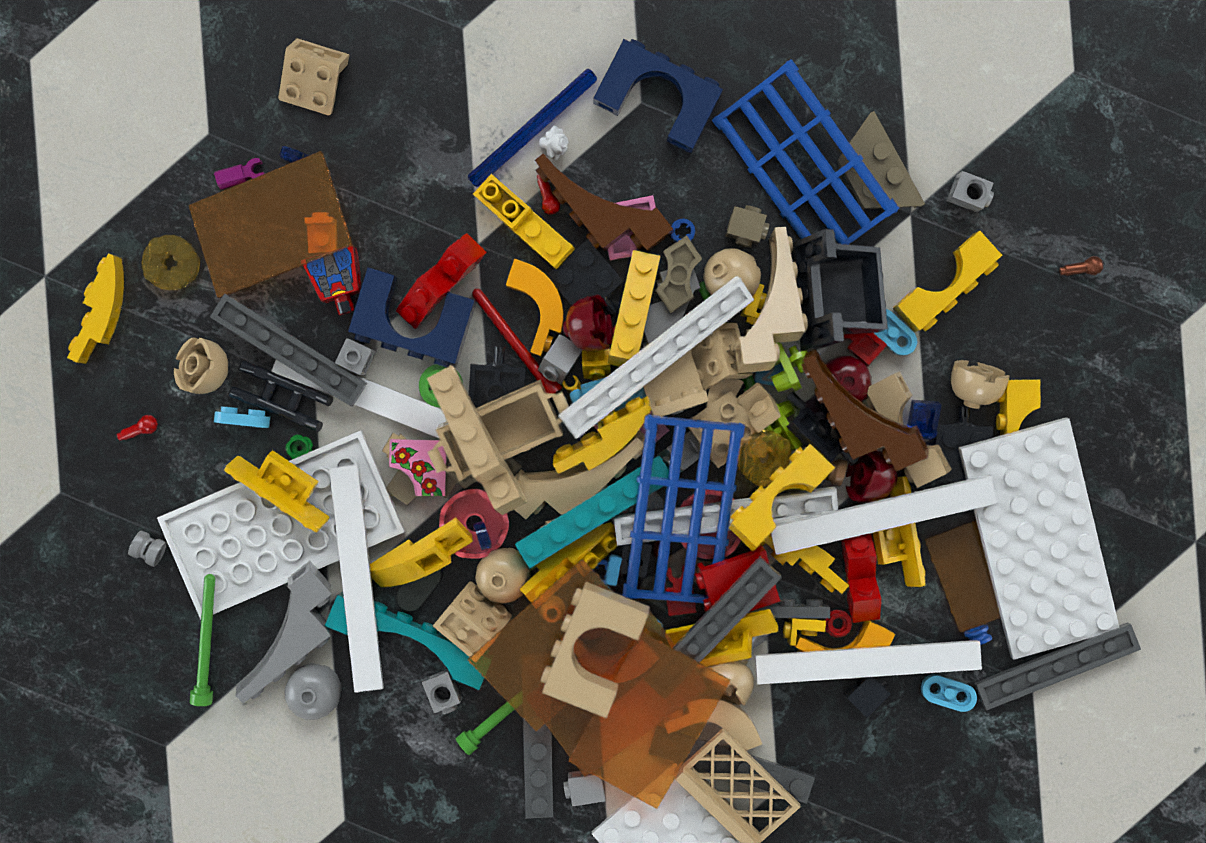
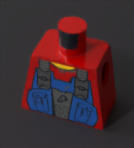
M351 245L302 260V264L321 302L329 303L335 301L339 315L351 313L355 310L351 296L359 294L362 288L357 248Z

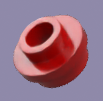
M833 610L830 612V618L824 619L826 621L825 630L833 637H844L852 628L851 617L843 610ZM840 618L842 620L841 627L834 628L833 621Z

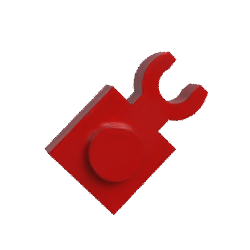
M874 333L843 335L844 341L851 342L847 350L867 367L887 347V344Z
M684 565L681 566L682 574L679 577H674L671 567H667L666 575L673 586L665 587V592L681 593ZM666 600L668 616L696 613L695 602Z

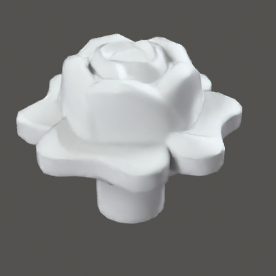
M553 126L550 131L546 132V137H542L539 141L540 147L546 148L547 156L553 158V160H558L560 155H563L568 149V138L563 134V129H558L557 126Z

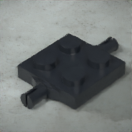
M588 239L575 249L557 269L554 268L546 275L571 305L584 297L600 295L607 304L603 308L610 314L611 318L615 316L613 311L617 314L620 310L610 300V297L614 290L624 281Z
M494 346L492 363L470 364L468 395L475 408L525 387L527 367H514L504 363L506 347H500L499 357V346Z
M794 390L787 395L785 399L796 409L794 418L786 427L806 448L811 444L830 463L840 454L851 466L858 461L860 457L852 459L849 452L845 453L839 442L841 435L837 427L834 429L831 427L827 418L829 411L825 403L821 404L815 394L805 402Z
M959 406V423L936 425L935 445L940 446L952 469L935 480H948L953 483L966 480L958 447L993 438V427L977 426L970 423V407Z

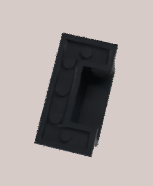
M831 229L821 230L793 243V262H796L798 269L796 283L797 288H801L803 296L801 310L802 314L806 315L808 322L807 330L800 338L801 351L810 352L814 349L818 350L843 342L844 334L878 333L888 330L880 247L835 244L834 230Z

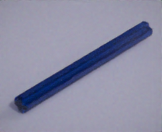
M588 68L469 173L467 176L469 181L475 187H479L490 174L495 173L597 81L593 71Z

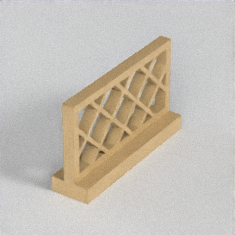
M723 728L685 763L682 761L674 768L675 780L740 843H761L801 807L800 803ZM724 739L731 746V755H714V748ZM699 760L711 761V773H698L693 766ZM714 761H730V773H714ZM734 761H746L750 765V774L734 773ZM714 779L730 780V792H718L714 788ZM734 780H750L749 792H733ZM753 780H766L769 783V792H753ZM733 798H749V810H736L733 807ZM753 798L769 799V811H753ZM773 799H785L790 804L784 811H772ZM752 817H768V825L759 832L752 825Z

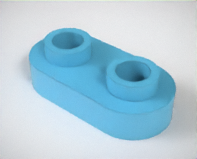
M886 309L888 330L874 334L887 344V348L894 354L904 356L912 353L917 346L915 333L893 312ZM899 337L905 339L906 344L904 347L898 346L897 339Z
M221 406V412L215 411L214 423L269 428L270 417L265 416V411L248 409V414H239L238 408Z
M938 674L926 676L921 683V693L931 703L966 712L971 710L977 702L975 690L966 683ZM937 683L939 686L938 690L931 692L930 686ZM964 692V699L958 701L956 698L957 694Z

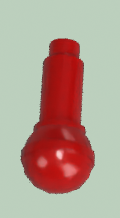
M537 175V183L543 197L542 209L547 214H555L560 210L561 203L553 195L549 182L545 183Z
M144 415L137 424L117 433V438L119 441L141 433L151 434L157 429L158 422L155 417Z

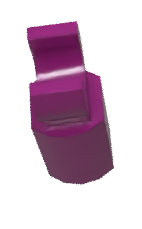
M254 158L248 161L246 166L240 164L215 171L214 175L219 189L222 190L246 183L251 178L258 181L265 179L266 174L264 172L255 174L253 171L256 165L262 164V160Z

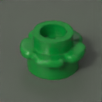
M294 435L286 445V452L293 460L313 451V443L308 437ZM298 446H302L301 451L297 449Z

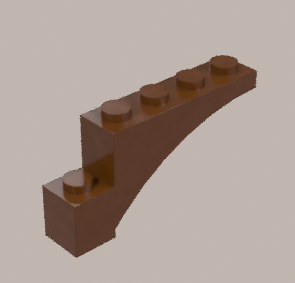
M544 153L535 159V162L539 165L535 171L545 183L550 180L556 187L552 193L562 205L566 202L570 205L573 211L569 215L579 227L582 224L587 227L590 233L586 237L596 249L601 246L606 251L610 246L632 231L633 234L630 236V239L639 250L644 247L649 252L674 232L657 207L653 210H643L604 200L572 182L552 164Z
M817 349L805 354L803 358L804 363H802L803 371L808 379H813L816 388H814L815 395L821 404L825 403L829 411L827 413L828 421L833 429L837 427L841 435L839 438L840 445L845 453H850L852 459L884 447L882 453L886 462L889 465L893 464L895 470L898 471L928 458L929 449L917 425L909 427L870 409L838 382L825 365Z

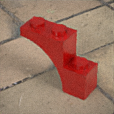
M466 233L447 248L435 266L416 280L395 311L414 329H417L447 293L476 268L487 252Z
M871 533L842 539L846 580L849 585L847 588V602L852 622L880 620L881 595L876 580L877 554Z

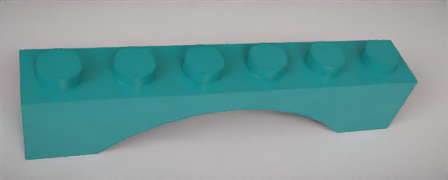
M659 455L653 459L651 476L668 478L669 469ZM641 467L517 542L515 545L528 567L532 568L637 502L639 486L637 476H640ZM650 485L649 495L663 486Z
M341 592L335 599L325 626L348 635L344 595ZM374 601L377 631L398 633L424 644L440 658L454 680L475 689H480L494 656L489 653V648L475 662L442 633L438 632L432 624L423 622V625L412 621V616L399 611L396 615L387 611L388 607Z

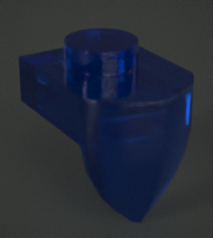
M911 400L907 426L914 427L917 425L924 441H930L938 434L937 428L941 404L938 401Z

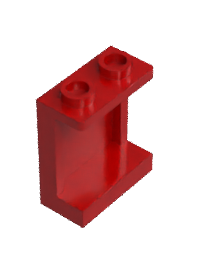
M761 544L754 551L750 549V552L708 566H704L702 562L697 564L699 573L695 574V579L699 589H704L708 597L703 600L706 612L759 556L770 565L766 550ZM776 584L750 611L780 602Z

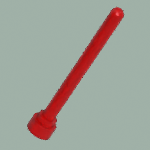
M474 289L472 291L473 298L536 380H541L546 393H558L563 386L556 381L546 379L538 371L539 364L481 289Z

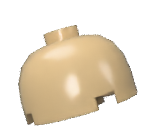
M724 249L715 253L708 260L704 268L703 278L707 291L712 295L734 277L738 276L753 296L760 284L761 272L753 256L739 249Z
M190 338L182 345L176 359L180 360L179 369L174 368V377L176 384L184 391L195 394L215 391L222 385L228 375L227 355L218 344L203 338Z
M966 360L954 362L951 372V386L957 397L964 400L963 404L965 406L979 409L980 405H990L1004 394L1010 376H1005L1003 370L983 363H978V366L969 367V361Z
M498 548L491 551L488 556L482 558L479 562L475 576L477 587L482 595L492 602L501 604L513 602L524 595L520 588L531 579V568L528 567L522 555L516 549Z
M746 659L702 667L697 675L698 679L706 687L711 683L717 690L714 693L736 705L742 703L744 706L754 689V677L750 668L746 666L748 663Z

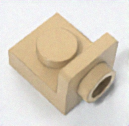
M756 383L737 398L739 404L748 412L750 422L758 433L781 417L775 400L760 383Z

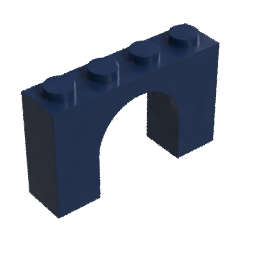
M623 39L593 98V104L618 116L629 93L638 82L649 77L664 78L676 86L682 99V109L668 135L667 142L692 153L722 94L723 89L719 87L720 84L712 78L705 77L702 79L694 75L695 71L686 65L680 64V66L669 62L670 58L663 53L655 52L653 54L645 50L646 46L637 40L631 39L628 41Z
M367 268L348 330L355 334L354 339L370 344L371 339L381 341L382 348L397 352L398 347L407 349L408 356L423 360L424 355L435 358L434 364L449 367L451 363L458 365L477 302L473 299L448 292L436 327L425 336L407 338L400 335L394 329L389 318V307L398 278L385 272Z

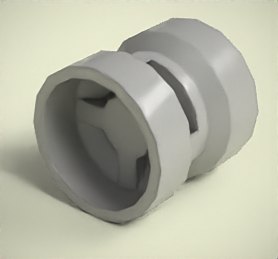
M140 530L129 547L128 555L134 558H142L146 564L155 567L166 550L167 542L161 539L155 540L150 537L149 533Z

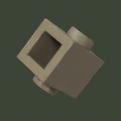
M746 205L745 209L735 206L732 210L725 236L736 239L735 243L740 246L751 248L752 244L757 245L760 239L765 240L769 229V224L765 223L767 215L761 214L762 210L757 207Z

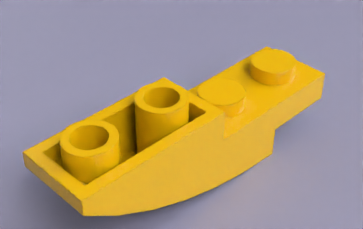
M490 174L473 193L498 219L555 269L575 250L567 240L533 212L526 203L494 175Z
M109 253L107 257L102 258L97 267L98 274L94 282H90L84 292L85 299L83 303L92 307V310L83 317L81 322L83 327L79 335L72 339L68 348L70 353L67 358L76 363L86 364L97 342L109 344L120 316L124 292L123 264L121 258Z
M646 396L642 399L636 397L628 401L625 405L626 407L618 411L613 410L598 422V433L590 432L584 435L580 442L572 446L566 444L560 447L553 456V466L557 473L560 474L582 462L590 471L615 455L638 432L644 423L645 415H649L651 411L649 397Z
M454 518L413 544L410 540H407L370 564L371 578L380 587H392L428 576L452 563L450 555L473 542L472 534L457 518Z
M610 522L596 527L535 565L539 571L520 590L536 609L543 602L547 601L577 571L584 577L611 551L617 548L614 525Z
M771 534L761 543L762 546L766 543L774 550L770 555L782 565L787 561L793 566L800 558L802 561L799 565L810 575L814 571L823 578L820 583L831 593L836 589L842 594L849 585L828 568L835 558L817 545L776 555Z

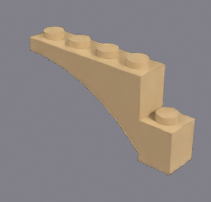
M776 227L769 238L771 275L768 293L756 323L745 337H739L734 345L738 373L772 370L780 357L777 343L799 341L807 330V317L805 314H802L801 310L803 301L802 290L797 288L796 283L798 275L797 264L792 262L791 257L793 242L792 238L787 235L786 227Z
M451 365L428 377L427 380L473 477L483 484L494 509L501 515H504L527 503L516 478L482 422L455 367Z
M638 430L621 450L590 471H588L584 462L560 474L556 470L525 473L521 469L514 477L527 503L514 510L527 519L532 513L535 515L539 513L547 502L561 515L565 514L607 488V483L613 477L615 479L620 477L627 467L626 464L632 458L635 460L643 453L645 434Z

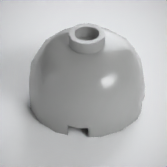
M315 663L299 667L289 677L285 687V700L289 709L296 716L306 720H317L329 715L338 705L341 696V683L337 674L330 667Z

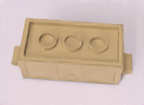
M538 380L476 408L504 460L523 451L530 450L532 447L550 439L563 436V429L560 424L562 420L557 417L549 400L552 397L559 413L563 412L569 407L563 392L558 394L546 393L541 380ZM448 422L439 424L436 432L440 441L427 453L437 473L441 471H455L458 480L461 481L472 473ZM443 446L452 465L448 468L439 452L438 447Z

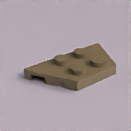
M874 111L871 112L850 141L851 146L858 155H862L864 158L862 161L888 197L890 199L893 198L898 207L919 208L925 205ZM843 153L836 161L840 169L849 163ZM853 167L843 174L863 210L882 208Z

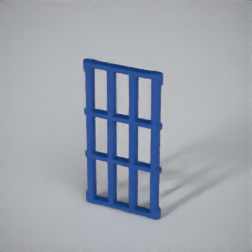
M791 59L736 103L715 116L712 122L718 130L723 131L749 167L747 169L749 173L754 174L781 211V217L786 218L800 239L811 234L794 210L808 201L827 229L834 230L835 240L838 244L849 245L880 221L896 213L899 207L893 198L890 199L862 161L864 159L862 155H858L830 117V111L824 109L798 73L799 69ZM783 74H786L816 116L804 127H802L771 84ZM761 91L764 92L793 132V135L781 144L749 102L750 99ZM739 108L771 150L759 161H757L727 119L729 115ZM818 123L823 125L849 161L837 172L833 170L807 134ZM797 139L826 178L814 189H812L784 150ZM774 156L804 195L791 206L762 168V165ZM852 167L885 211L872 221H870L839 178ZM829 184L862 227L849 238L817 196V193Z
M651 414L645 415L643 428L646 430L640 476H637L639 486L633 530L630 531L632 541L627 581L624 583L622 596L636 599L645 598L704 603L703 600L708 598L706 595L692 594L698 544L715 545L712 564L724 560L726 546L729 545L727 536L733 493L736 492L737 488L735 478L741 438H744L745 424L661 417ZM658 424L675 426L668 478L651 476ZM686 427L703 428L696 480L679 479ZM714 429L731 431L724 483L707 481ZM650 485L667 486L661 532L644 531ZM678 487L695 488L689 535L672 533ZM706 489L722 491L716 537L700 536ZM643 539L660 541L653 590L637 589ZM671 542L687 543L681 593L664 591Z

